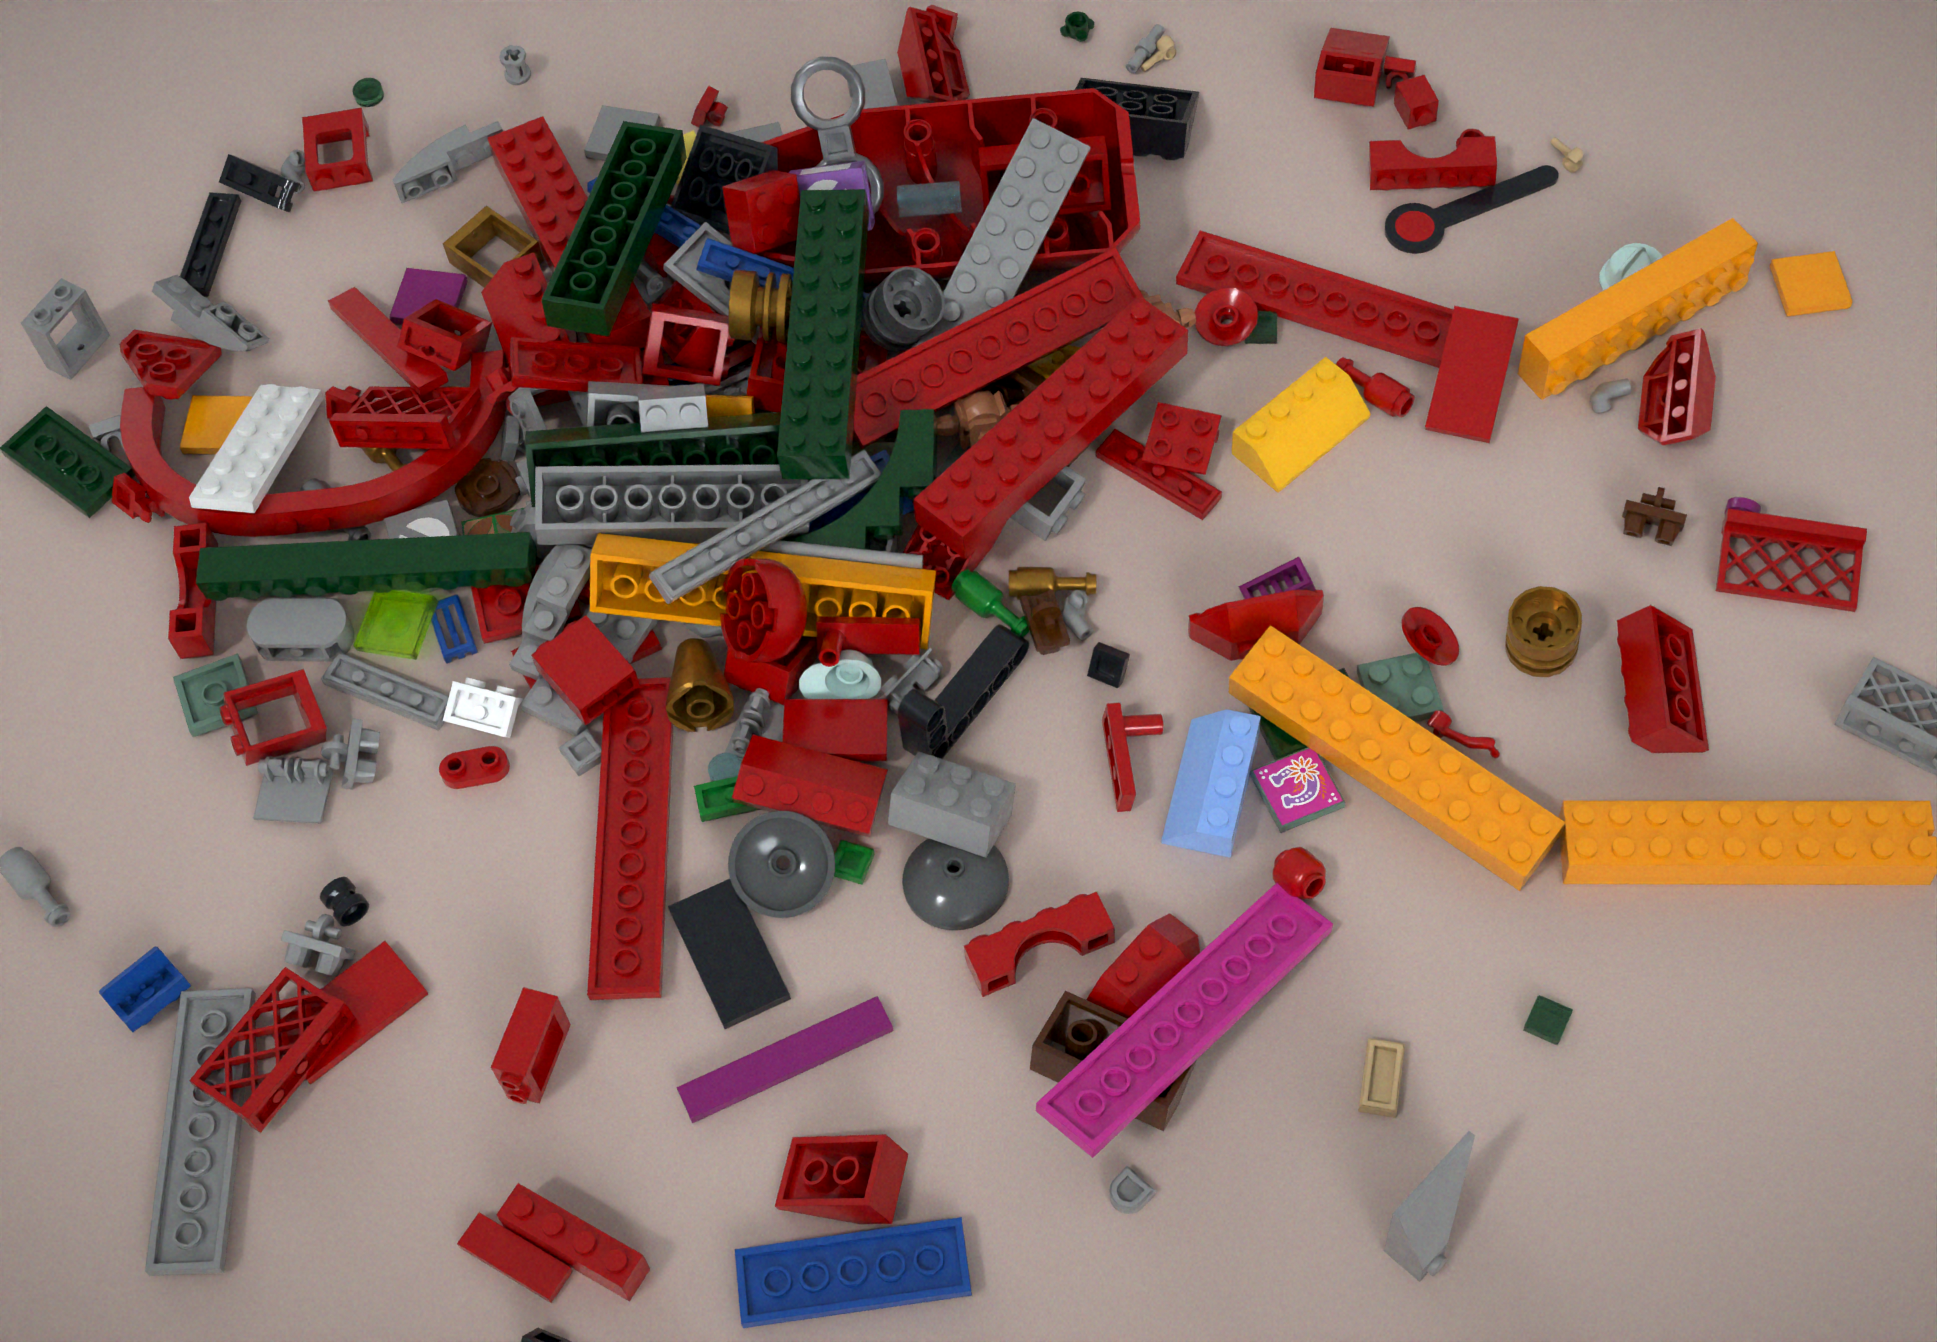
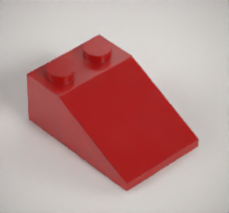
M677 280L658 302L661 305L719 314ZM664 321L661 345L672 361L681 367L710 371L714 364L719 330Z
M802 636L797 646L788 655L772 662L747 663L742 658H735L728 649L724 677L728 683L736 685L743 690L755 692L757 688L768 691V698L784 705V699H790L799 689L801 675L807 668L813 665L819 654L817 653V637Z
M886 1134L792 1137L775 1207L778 1210L856 1224H892L908 1153Z

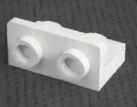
M466 677L465 683L453 681L443 721L510 738L518 705L524 700V698L516 697L518 690L499 685L496 691L485 689L486 682Z

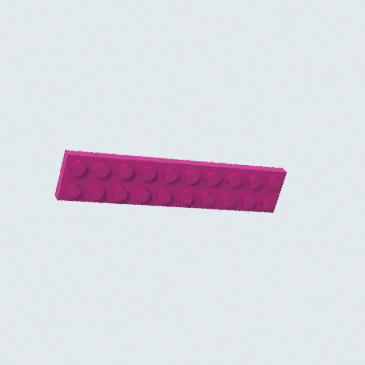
M1276 883L1036 1103L1035 1111L1093 1158L1332 932L1333 923L1298 897L1290 896Z

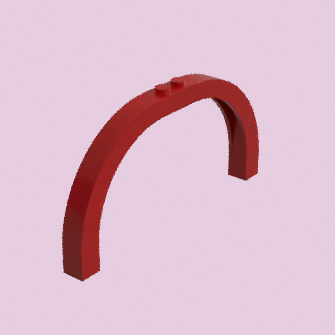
M503 350L472 353L469 387H479L482 396L453 431L456 443L451 449H429L414 461L391 473L358 484L326 489L266 494L255 513L191 507L189 496L196 487V484L176 473L162 458L161 438L166 407L161 396L148 394L144 387L125 389L120 420L121 439L126 456L137 480L145 488V493L163 511L186 524L207 522L213 533L245 537L291 535L358 527L383 521L384 518L410 511L425 504L456 484L473 469L494 442L507 410L506 401L493 405L490 404L486 396L491 394L493 390L485 377L500 367L505 366L507 368L508 365Z

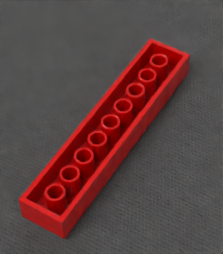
M542 116L488 137L487 140L494 162L534 239L539 242L541 252L550 270L554 273L588 197L546 120ZM634 282L630 286L609 337L584 333L589 343L645 347L651 313Z
M1137 296L913 499L916 522L962 558L966 559L1187 355L1188 329L1142 297Z

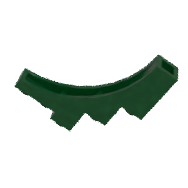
M934 409L900 410L898 435L890 460L876 484L857 505L839 519L817 531L791 539H783L782 541L870 550V536H874L878 540L894 539L895 535H903L904 497L913 500L937 478V417Z

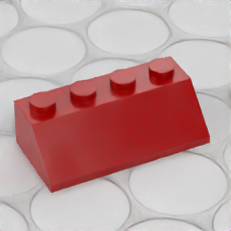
M1105 135L1074 138L1090 146L1091 149L1057 215L1111 210ZM1019 144L978 148L984 212Z
M535 252L504 262L481 292L509 366H511V337L570 342L565 329L547 326L541 299L548 285Z
M1652 605L1617 620V642L1621 652V674L1624 678L1626 693L1624 702L1628 710V734L1631 742L1651 753H1703L1708 751L1693 630Z
M752 735L740 766L732 799L735 803L769 812H796L812 819L819 825L870 838L888 769Z

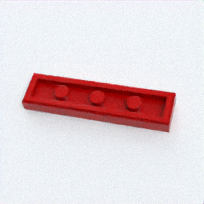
M1114 429L1096 449V457L1201 520L1208 515L1222 498V491L1188 471L1142 462L1145 446L1117 429Z

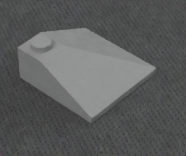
M1470 1131L1463 1136L1392 1214L1384 1252L1419 1282L1427 1273L1434 1276L1447 1261L1444 1254L1475 1135Z

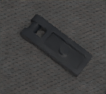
M231 154L227 156L219 180L221 184L286 212L291 211L293 193L297 192L300 183ZM278 186H281L282 190L278 198L275 194Z

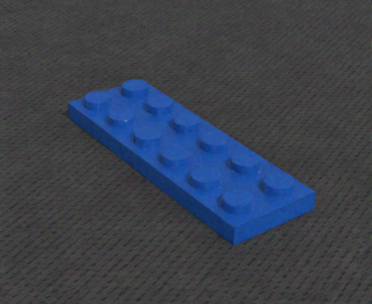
M962 1217L735 1249L740 1317L743 1328L972 1296Z

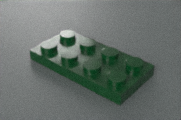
M47 406L0 447L5 457L88 518L112 498L114 476L126 473L131 478L135 477L132 467Z

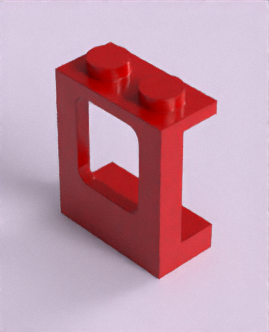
M362 107L302 117L305 170L313 191L373 182V176L368 165L366 137L370 136L369 126ZM352 139L353 157L350 160L328 164L318 163L317 145Z

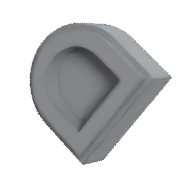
M1126 1166L1112 1181L1109 1196L1111 1204L1117 1211L1133 1214L1140 1211L1155 1196V1190L1132 1169Z

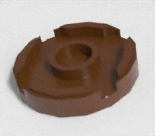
M491 458L480 459L473 469L457 482L454 491L461 508L469 515L476 517L506 512L516 503L520 495V490L515 480V477H518L515 469L506 461L500 459L499 461H491Z

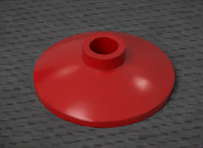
M1220 288L1208 293L1200 300L1194 312L1196 317L1195 327L1199 335L1205 341L1218 346H1230L1242 342L1251 335L1258 321V311L1254 300L1247 293L1236 288ZM1226 319L1232 320L1229 324H1222Z
M1412 607L1404 613L1401 622L1403 633L1409 644L1420 656L1433 664L1441 666L1450 665L1457 659L1459 655L1457 638L1450 626L1440 616L1423 607Z

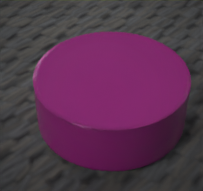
M1733 497L1727 501L1724 514L1726 515L1728 508L1760 513L1761 506L1748 498Z

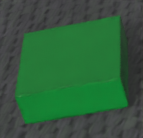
M840 840L835 852L834 877L862 885L875 855L874 849Z

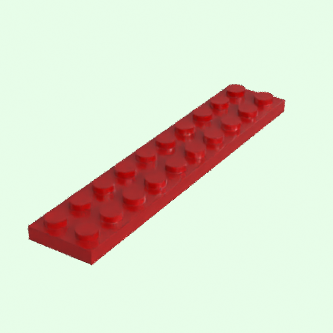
M1201 230L1176 276L1177 285L1205 294L1220 288L1242 290L1254 300L1258 311L1437 368L1440 367L1454 310Z
M1116 247L857 375L853 435L861 449L898 431L900 410L934 409L936 412L1103 328L1137 296L1144 299Z
M671 677L639 678V687L604 712L587 990L589 1000L662 997L674 725L667 716L666 700Z

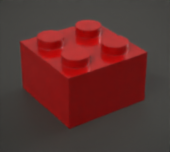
M771 170L722 186L733 247L757 254L797 240L800 195L796 174Z

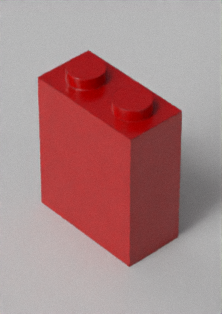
M587 615L578 621L568 624L561 634L551 641L542 643L536 652L531 655L537 671L585 726L640 686L635 669Z

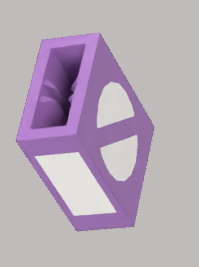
M865 160L791 170L789 172L797 175L800 197L801 190L865 189L869 210L868 231L872 230L875 218Z

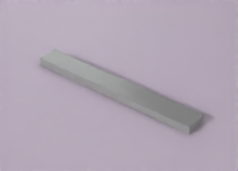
M863 450L851 457L850 479H812L655 569L648 577L666 603L670 604L727 571L737 561L751 557L876 484L881 476V472L867 452Z

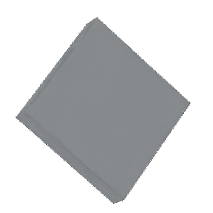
M602 105L584 150L586 158L606 160L623 121L659 127L661 121L659 114Z

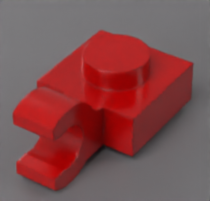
M126 473L114 476L112 503L132 519L140 517L141 520L150 523L152 520V512L160 517L165 516V511L150 498L145 497L146 490L143 486Z

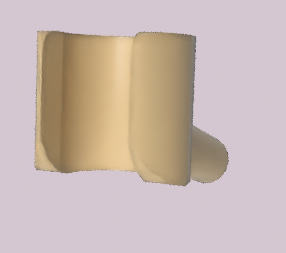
M1163 36L1157 41L1156 47L1159 51L1140 66L1142 71L1145 72L1163 58L1171 60L1175 57V43L1170 36Z
M1556 137L1551 140L1550 143L1565 156L1562 159L1564 168L1569 172H1576L1583 165L1582 160H1580L1583 157V151L1578 147L1571 150Z

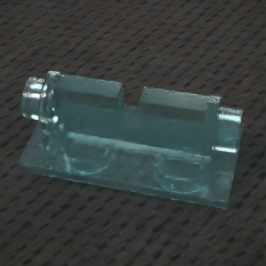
M960 181L897 186L899 218L962 213Z

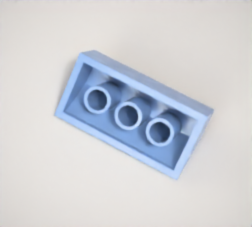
M1225 709L1191 719L1161 844L1231 858L1259 740L1261 716Z

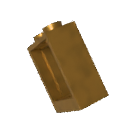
M487 205L443 243L449 263L484 288L493 278L494 274L472 260L471 257L495 236L519 251L513 259L535 252L539 265L544 261L539 242Z

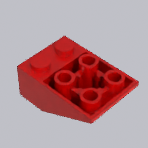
M1330 28L1318 61L1314 98L1374 107L1390 36Z
M1006 522L966 559L962 558L919 524L903 553L923 555L922 569L936 571L934 593L950 600L955 594L951 587L956 577L965 569H969L971 572L975 570L994 546Z

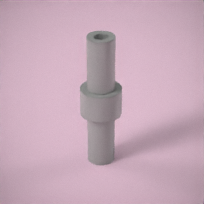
M1156 24L1147 37L1139 41L1135 47V54L1126 65V69L1130 73H1136L1144 60L1152 56L1156 50L1157 41L1165 32L1163 26Z

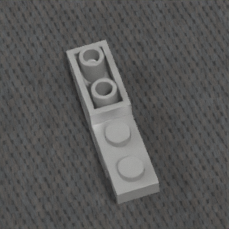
M494 122L473 132H469L467 126L463 125L423 148L407 162L393 179L401 203L418 198L421 195L457 181L455 171L493 156L487 138L503 132L499 122Z
M174 275L154 283L152 292L174 310L171 321L194 337L208 344L233 351H248L268 343L269 338L240 315L232 306L226 302L213 305L180 276Z

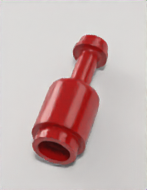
M1342 357L1337 361L1336 365L1346 372L1354 383L1364 388L1363 397L1367 402L1392 417L1397 415L1402 418L1409 412L1414 403L1415 396L1410 393L1408 387L1382 372L1370 377L1353 367L1354 362L1351 359Z

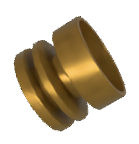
M734 271L730 289L728 319L731 339L753 340L757 326H762L765 341H771L774 327H776L777 341L787 343L793 285L791 274L782 273L779 288H776L775 273L769 272L765 287H760L757 271Z
M1543 586L1525 590L1514 599L1508 612L1505 650L1510 662L1519 671L1533 677H1550L1562 673L1572 665L1578 652L1582 627V613L1577 602L1567 592L1555 587Z

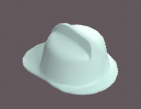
M1641 243L1627 244L1613 253L1611 258L1604 264L1599 274V283L1604 291L1663 256L1654 247Z
M849 649L841 651L839 662L835 666L828 667L821 662L811 665L803 672L799 679V689L807 699H870L877 695L881 688V677L879 672L873 667L871 657H866L859 651Z

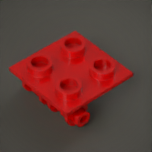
M1158 402L1142 462L1206 475L1214 443H1217L1220 430L1218 428L1222 415Z

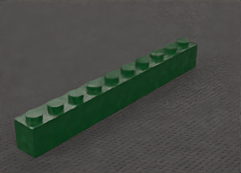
M530 532L200 548L196 584L206 599L223 601L234 597L257 599L260 596H277L288 598L297 594L322 596L325 593L339 592L347 595H353L361 591L388 593L391 590L403 589L418 592L424 590V588L453 590L457 587L466 586L476 588H488L491 585L519 587L523 584H530L533 581L536 570L537 547Z

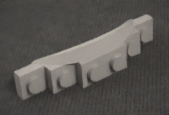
M594 544L556 545L545 557L533 578L525 601L522 619V643L509 664L513 671L535 680L541 679L542 676L537 671L531 655L536 652L542 643L551 641L562 633L570 612L590 577V556Z

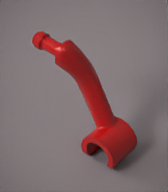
M1439 710L1435 711L1429 718L1427 725L1434 728L1433 734L1438 738L1447 737L1470 749H1488L1493 758L1499 757L1500 753L1494 746L1495 740L1493 738L1470 737L1450 729L1449 726L1452 723V719L1449 715Z

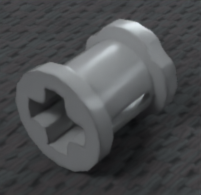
M507 46L501 50V55L499 56L501 64L506 69L504 71L505 79L512 85L524 84L531 77V70L525 63L526 52L521 46Z

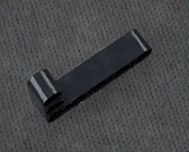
M999 624L988 634L935 700L916 689L910 690L902 699L897 713L904 750L914 756L919 751L943 759L1024 659L1029 649V641Z

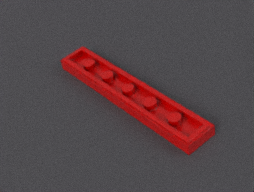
M353 287L328 300L330 309L421 396L449 382L446 372L436 363L397 348L401 330L357 288Z

